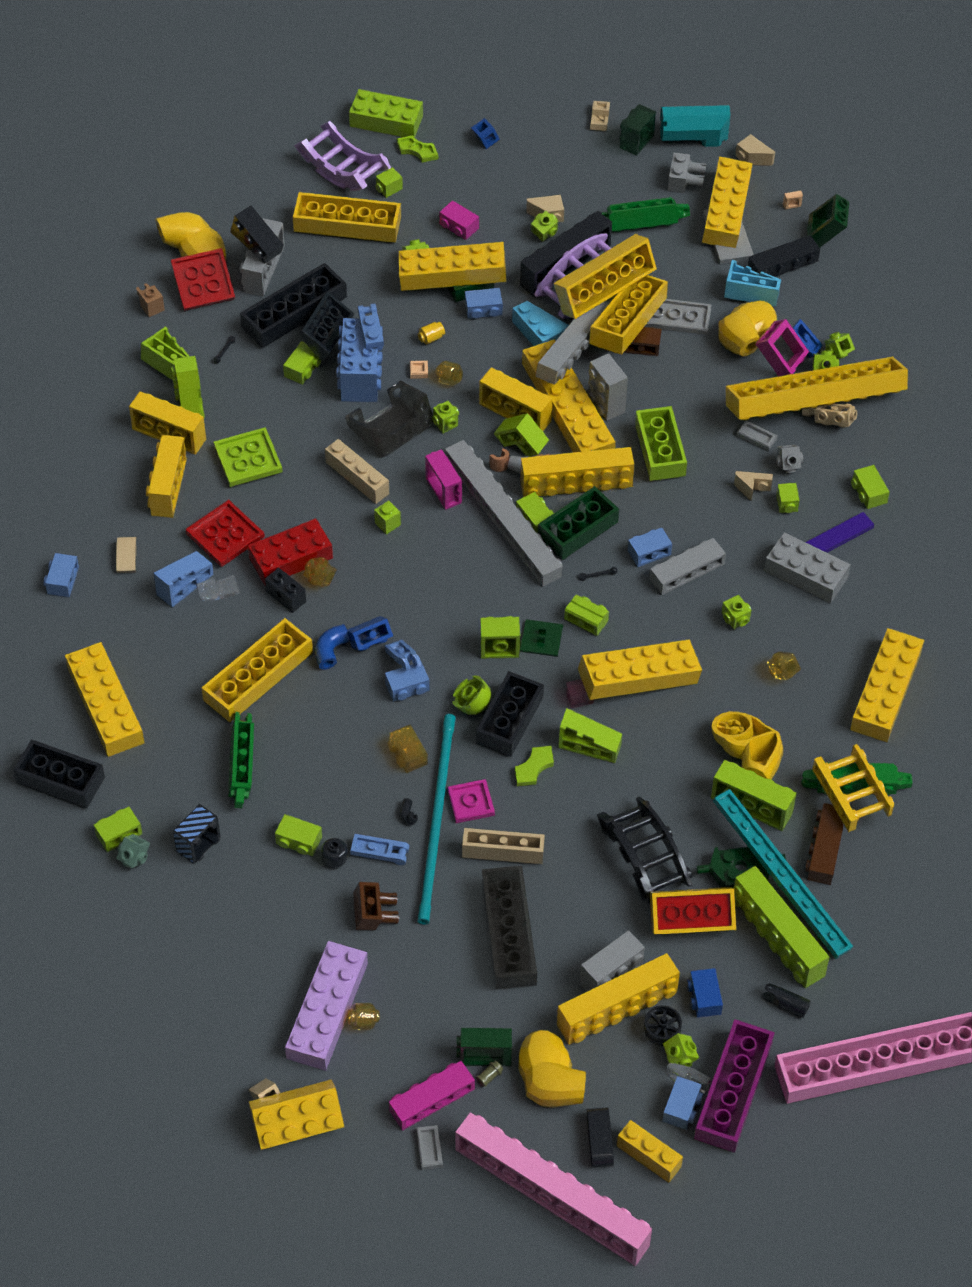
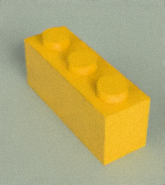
M632 1120L619 1133L617 1147L668 1183L682 1167V1155Z

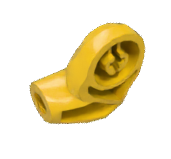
M182 212L155 219L163 243L179 249L181 257L222 248L226 261V249L222 237L200 215Z
M752 301L740 304L729 315L719 321L718 334L720 343L727 350L742 357L754 353L758 348L756 346L757 341L771 324L777 321L775 309L765 301Z
M729 711L715 717L712 722V734L716 742L730 756L742 759V768L754 771L757 775L772 780L783 757V744L780 733L765 725L757 717L742 712Z
M546 1030L531 1032L525 1037L518 1056L519 1072L525 1083L526 1097L541 1107L557 1108L582 1104L585 1092L586 1071L572 1069L569 1053L562 1040L556 1034Z

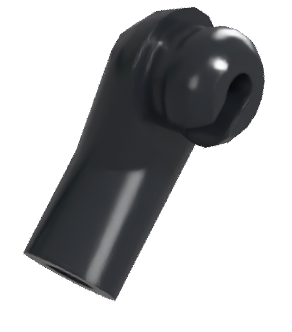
M404 798L399 815L406 824L414 825L418 820V815H414V812L410 811L413 801L409 798Z

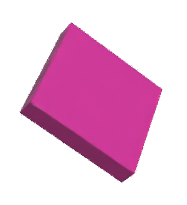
M486 779L447 787L456 823L495 816Z

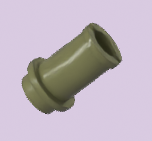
M497 1061L490 1062L489 1066L476 1079L483 1087H486L497 1075L500 1076L502 1074L503 1067Z

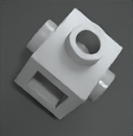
M798 445L777 446L776 464L780 469L785 470L786 473H791L801 468L803 454L800 452Z

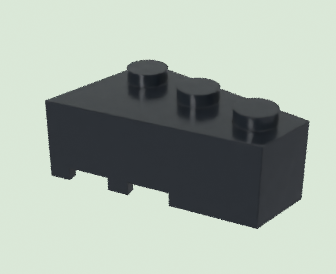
M252 205L234 216L230 233L260 260L266 263L282 252L284 244Z

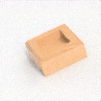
M802 192L785 193L784 209L801 207Z
M428 360L410 361V379L428 378Z

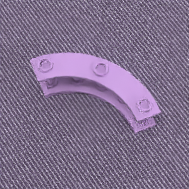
M331 121L322 124L323 132L310 142L304 139L294 145L307 163L311 162L317 168L315 171L323 178L340 188L345 189L348 187L351 191L364 189L367 186L365 179L377 170L384 171L391 168L388 159L382 153L370 154L356 148L338 132L336 126ZM326 137H329L336 146L325 155L320 156L313 147ZM340 151L348 156L347 159L336 167L327 162ZM354 161L360 164L352 172L342 171Z
M606 233L595 235L579 243L570 251H566L545 278L539 282L534 295L536 297L548 295L560 306L557 294L551 290L554 285L553 283L557 279L560 280L566 276L563 272L569 266L573 265L577 269L583 266L578 259L588 254L595 259L599 256L595 252L596 250L602 249L606 252L611 249V247L604 243L608 235ZM560 310L558 313V316H560L562 319L571 318L569 316L564 315L562 313V310Z

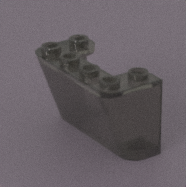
M401 380L387 389L391 404L366 421L364 420L361 408H357L345 416L348 427L380 457L389 455L428 429L433 423V414L427 394ZM400 388V394L394 397L395 390Z

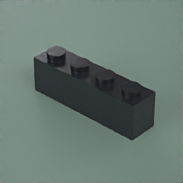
M811 235L749 256L748 266L752 267V271L759 274L762 271L772 276L782 275L819 261L820 248Z

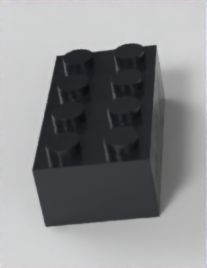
M508 671L476 729V743L512 757L543 699L544 684Z
M32 739L13 769L16 783L84 808H88L105 778L102 764Z

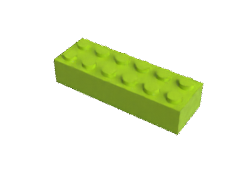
M754 866L737 876L734 884L735 905L740 907L746 919L756 926L758 934L768 941L770 949L780 956L783 965L792 971L795 980L807 988L824 978L830 957L758 868Z

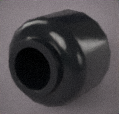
M339 838L328 839L322 845V860L328 867L338 868L347 861L348 849L346 843Z

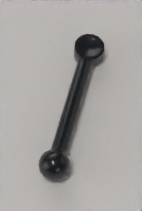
M234 336L228 338L226 346L214 358L215 363H219L228 347L235 343Z
M612 567L610 570L591 574L580 573L579 580L585 581L586 578L609 573L616 574L617 568Z

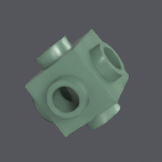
M135 834L126 836L118 846L116 859L128 868L142 865L148 857L147 851L150 842Z

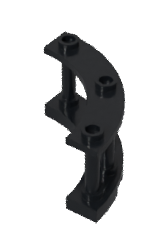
M637 797V807L614 817L612 815L609 816L603 811L598 813L597 817L602 833L607 835L612 842L617 841L621 846L619 851L626 863L632 864L635 871L632 875L641 898L650 904V892H655L680 880L681 883L692 886L690 879L692 878V873L685 866L672 838L673 834L670 827L664 825L649 801ZM639 814L643 817L625 826L618 825V823ZM651 824L657 832L636 842H630L626 836V833ZM659 840L664 842L668 852L645 862L643 860L640 861L636 853L638 849ZM672 859L678 873L655 883L650 882L646 874L647 869Z

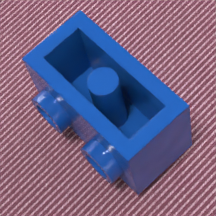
M382 616L347 630L352 648L359 651L367 650L371 645L384 643L388 638L393 637L388 619Z

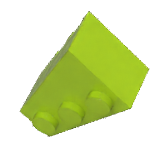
M166 326L141 343V360L171 380L174 379L171 367H174V359L190 357L183 347L177 344L176 338L169 334Z
M190 356L174 359V367H171L174 378V389H177L174 390L176 401H179L180 406L186 410L204 416L196 357Z
M566 708L560 725L559 748L615 763L622 744V733Z

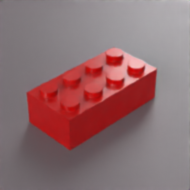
M316 518L248 545L249 559L265 586V578L277 568L291 576L333 559L332 544Z

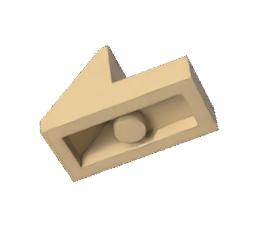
M736 471L734 486L752 501L753 490L771 491L773 474Z

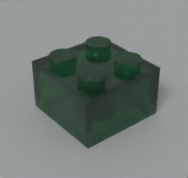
M638 104L635 109L630 111L629 116L623 119L620 124L621 134L619 140L621 149L638 156L654 137L656 111L641 104Z

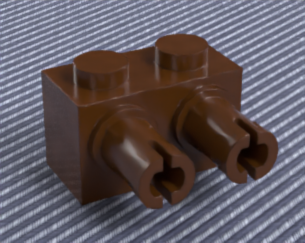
M359 882L353 892L356 929L376 930L380 923L398 924L399 916H396L399 914L398 911H381V905L396 906L397 893L380 892L379 883Z

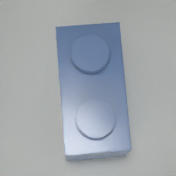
M500 288L465 291L467 318L501 316L503 314V303Z
M663 528L651 530L648 533L634 536L628 540V552L637 567L671 555L672 543Z
M55 553L53 560L49 562V573L45 575L43 584L46 586L47 594L70 597L79 569L77 556Z
M422 662L421 666L418 667L414 664L410 665V669L407 671L399 668L385 673V684L393 702L404 700L416 694L420 695L430 690L429 678Z
M677 1076L663 1113L662 1122L687 1130L689 1123H694L697 1114L694 1111L695 1106H700L704 1093L700 1092L702 1084Z

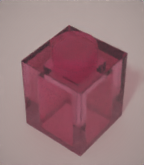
M582 679L566 683V696L571 709L594 703V699L589 700Z

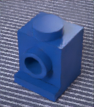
M485 118L471 127L475 136L486 149L500 140L494 127Z

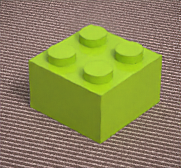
M519 617L481 618V659L519 658Z

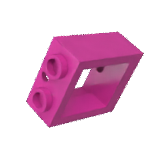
M786 319L774 321L756 343V346L778 376L793 374L796 371L795 368L805 360L804 357L809 352ZM780 335L794 353L788 362L785 361L774 345Z
M441 449L426 455V480L445 510L461 504L462 480L443 450Z

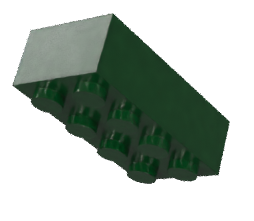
M594 486L539 523L538 533L541 535L545 545L549 546L561 560H564L617 524L619 521V508Z

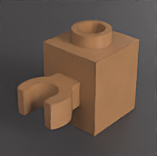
M145 283L144 290H140L139 287L136 288L137 295L140 298V305L148 317L165 310L163 296L155 285L149 287Z

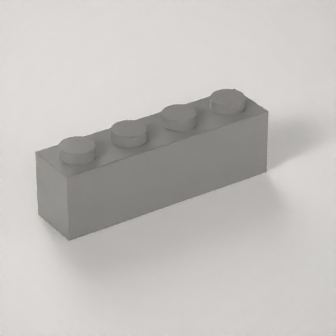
M714 538L703 541L694 548H689L677 556L670 557L661 564L654 565L650 569L649 580L659 593L664 595L724 565L726 553Z

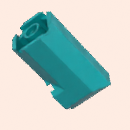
M730 106L661 107V141L696 140L698 142L699 140L705 147H719L722 141L728 139L731 116Z

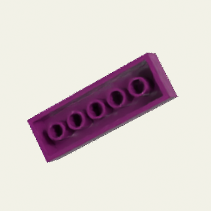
M734 1019L696 1126L695 1140L735 1153L773 1044L775 1032Z

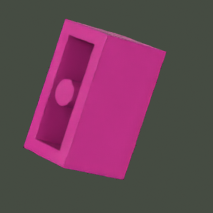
M452 200L439 212V224L467 240L479 229V216Z

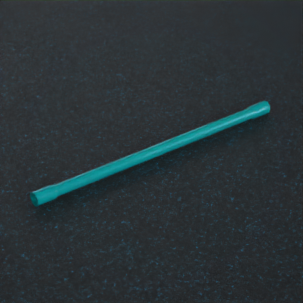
M446 714L443 722L439 768L421 903L417 922L422 925H427L430 922L435 867L452 736L456 717L453 714Z

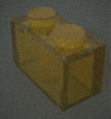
M410 724L389 733L388 747L392 753L395 752L399 767H403L406 773L428 765V754Z

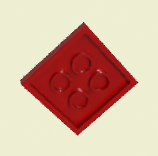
M222 248L171 259L184 311L235 299Z
M227 500L185 529L186 534L221 567L246 551L248 545L258 542L265 537V533L230 500Z

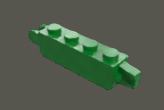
M669 197L612 204L607 207V212H602V214L612 221V231L620 232L625 229L637 230L642 227L654 228L658 225H673L678 223V219L690 216L689 204H676L675 200Z
M235 712L231 729L228 797H234V808L240 809L243 807L244 799H248L252 785L254 722H252L251 713H247L245 721H240V712Z
M852 763L831 771V774L834 778L839 779L860 770L856 763ZM869 763V765L874 767L878 780L883 782L887 795L896 794L897 789L912 787V774L898 772L897 766L893 763ZM813 770L804 771L801 785L805 788H815L817 793L826 794ZM865 778L843 785L840 789L843 794L848 795L867 788L869 785Z

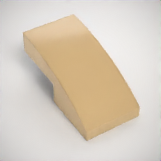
M593 101L590 130L607 131L610 102Z
M136 537L117 538L116 572H136Z

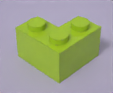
M528 413L504 419L494 432V435L504 447L516 444L524 455L528 457L538 455L549 441L543 430L538 427Z

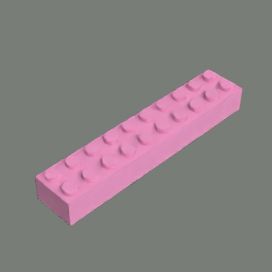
M972 1012L779 1054L776 1056L775 1069L786 1103L971 1063Z
M470 1112L455 1132L456 1151L632 1265L636 1266L649 1248L652 1228H650L646 1221L636 1219L627 1209L614 1205L610 1198L600 1196L591 1186L578 1182L571 1173H564L552 1161L547 1162L541 1158L535 1150H528L518 1139H511L499 1127L489 1125L482 1116H475Z

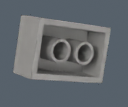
M609 353L590 361L588 396L597 407L598 413L603 415L607 421L625 413L628 384L626 374Z
M628 930L581 965L580 985L587 992L643 965L645 947Z

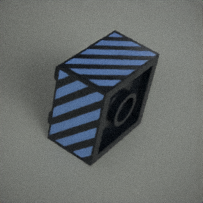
M199 803L173 830L176 852L193 864L201 861L205 852L213 844H217L220 841L218 816Z

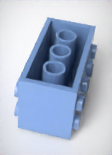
M343 318V326L339 325V336L342 337L338 340V350L341 351H339L337 359L338 364H340L337 367V378H340L337 380V389H341V401L377 402L378 390H381L382 352L380 351H382L383 346L366 349L360 319Z

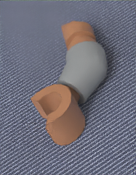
M503 448L501 457H496L494 454L489 455V466L496 472H502L508 468L521 474V458L524 457L513 455L509 457V452Z

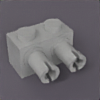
M674 152L669 174L668 191L685 193L687 185L703 187L704 176L693 175L690 172L705 174L706 163L691 162L690 154Z

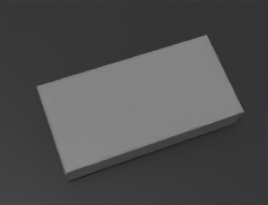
M745 421L737 432V437L766 451L771 449L778 435L748 421Z
M438 1125L416 1128L421 1169L443 1168Z

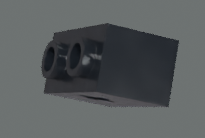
M277 568L265 578L266 592L292 613L306 603L305 588L280 568Z

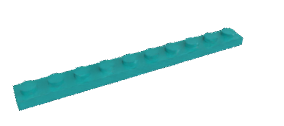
M729 789L715 797L713 803L834 958L837 959L850 951L853 945L734 793Z

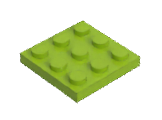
M266 427L213 442L230 487L283 472Z

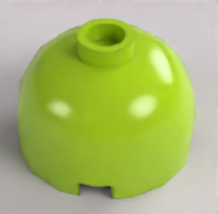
M474 675L471 680L466 678L454 691L455 702H452L464 714L476 715L488 708L492 697L491 690L480 676Z

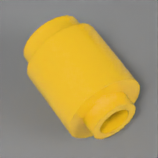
M432 322L419 328L418 338L420 342H424L427 345L442 338L445 335V329L441 322Z

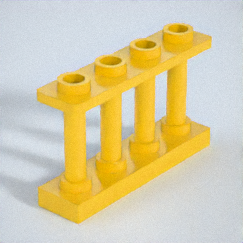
M858 744L853 745L850 756L829 764L825 763L822 756L814 759L812 767L813 772L848 832L856 830L859 818L882 809L888 817L892 815L894 807L892 797L888 796L885 792L883 782L878 780L874 767L869 765L864 750L860 749ZM854 762L860 770L839 779L834 778L831 774V771ZM865 778L869 785L867 788L848 795L843 794L840 789L841 786ZM873 793L878 800V803L859 810H852L849 802Z

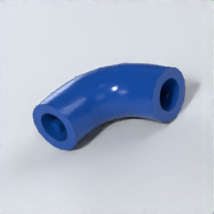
M344 624L326 630L318 638L314 650L320 669L326 670L335 666L337 663L334 654L335 647L349 642L348 632Z

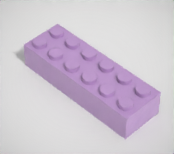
M331 941L327 942L285 1046L286 1059L326 1071L368 965L367 952Z

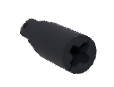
M771 983L765 985V990L768 991L763 994L765 1000L803 1018L805 1017L811 1000Z

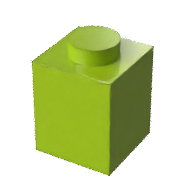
M393 167L376 176V190L386 198L403 189L402 176Z
M778 484L776 497L779 513L798 512L800 500L797 484Z
M390 501L374 509L375 524L385 534L401 526V513Z

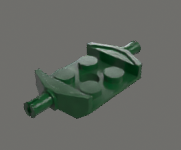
M715 847L711 863L709 865L696 866L697 874L710 872V875H713L721 887L733 886L737 876L754 866L758 868L767 881L770 875L749 847L718 851V847ZM742 864L746 867V869L740 871L737 870L735 866Z

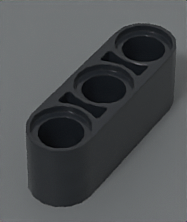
M609 1108L587 1109L592 1168L613 1167L614 1154Z

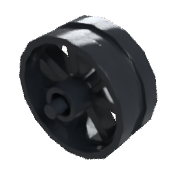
M659 1005L650 1009L646 1014L644 1033L647 1039L655 1045L663 1046V1043L678 1033L681 1034L682 1019L676 1009L666 1005ZM663 1014V1016H661L660 1018H658L656 1015ZM652 1018L656 1023H648V1021ZM677 1022L678 1028L670 1026V1024ZM657 1028L654 1034L649 1029ZM667 1030L674 1032V1034L669 1036Z

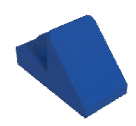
M801 319L792 327L808 349L807 356L809 358L813 357V353H817L823 346L822 343Z

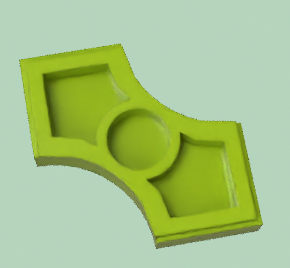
M413 135L396 139L401 155H414L422 163L438 159L434 143L420 142Z
M551 746L532 748L530 758L525 763L515 766L517 786L537 785L539 774L546 768L554 766Z

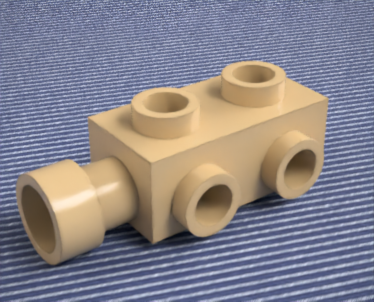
M834 403L832 405H817L815 408H802V415L809 417L815 415L816 423L838 425L845 428L849 427L856 420L857 410H855V406L848 403L844 405Z

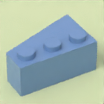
M197 551L153 573L157 596L172 608L214 575L212 563Z

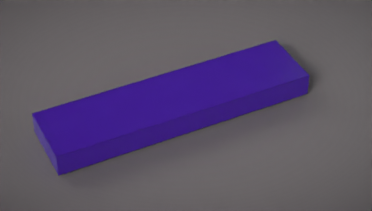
M862 512L805 543L828 553L873 529L874 523Z

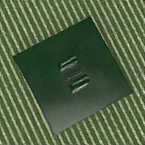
M526 619L520 652L558 657L563 624Z

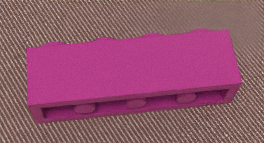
M462 1061L456 1064L451 1063L444 1071L438 1074L434 1073L421 1084H414L407 1092L392 1097L389 1101V1111L403 1131L475 1090V1080Z

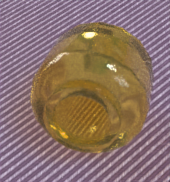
M443 361L435 370L437 380L442 384L454 386L463 377L460 365L454 362Z
M354 1003L348 1009L347 1018L349 1025H352L353 1029L371 1030L375 1027L376 1022H379L380 1014L379 1010H376L372 1003Z

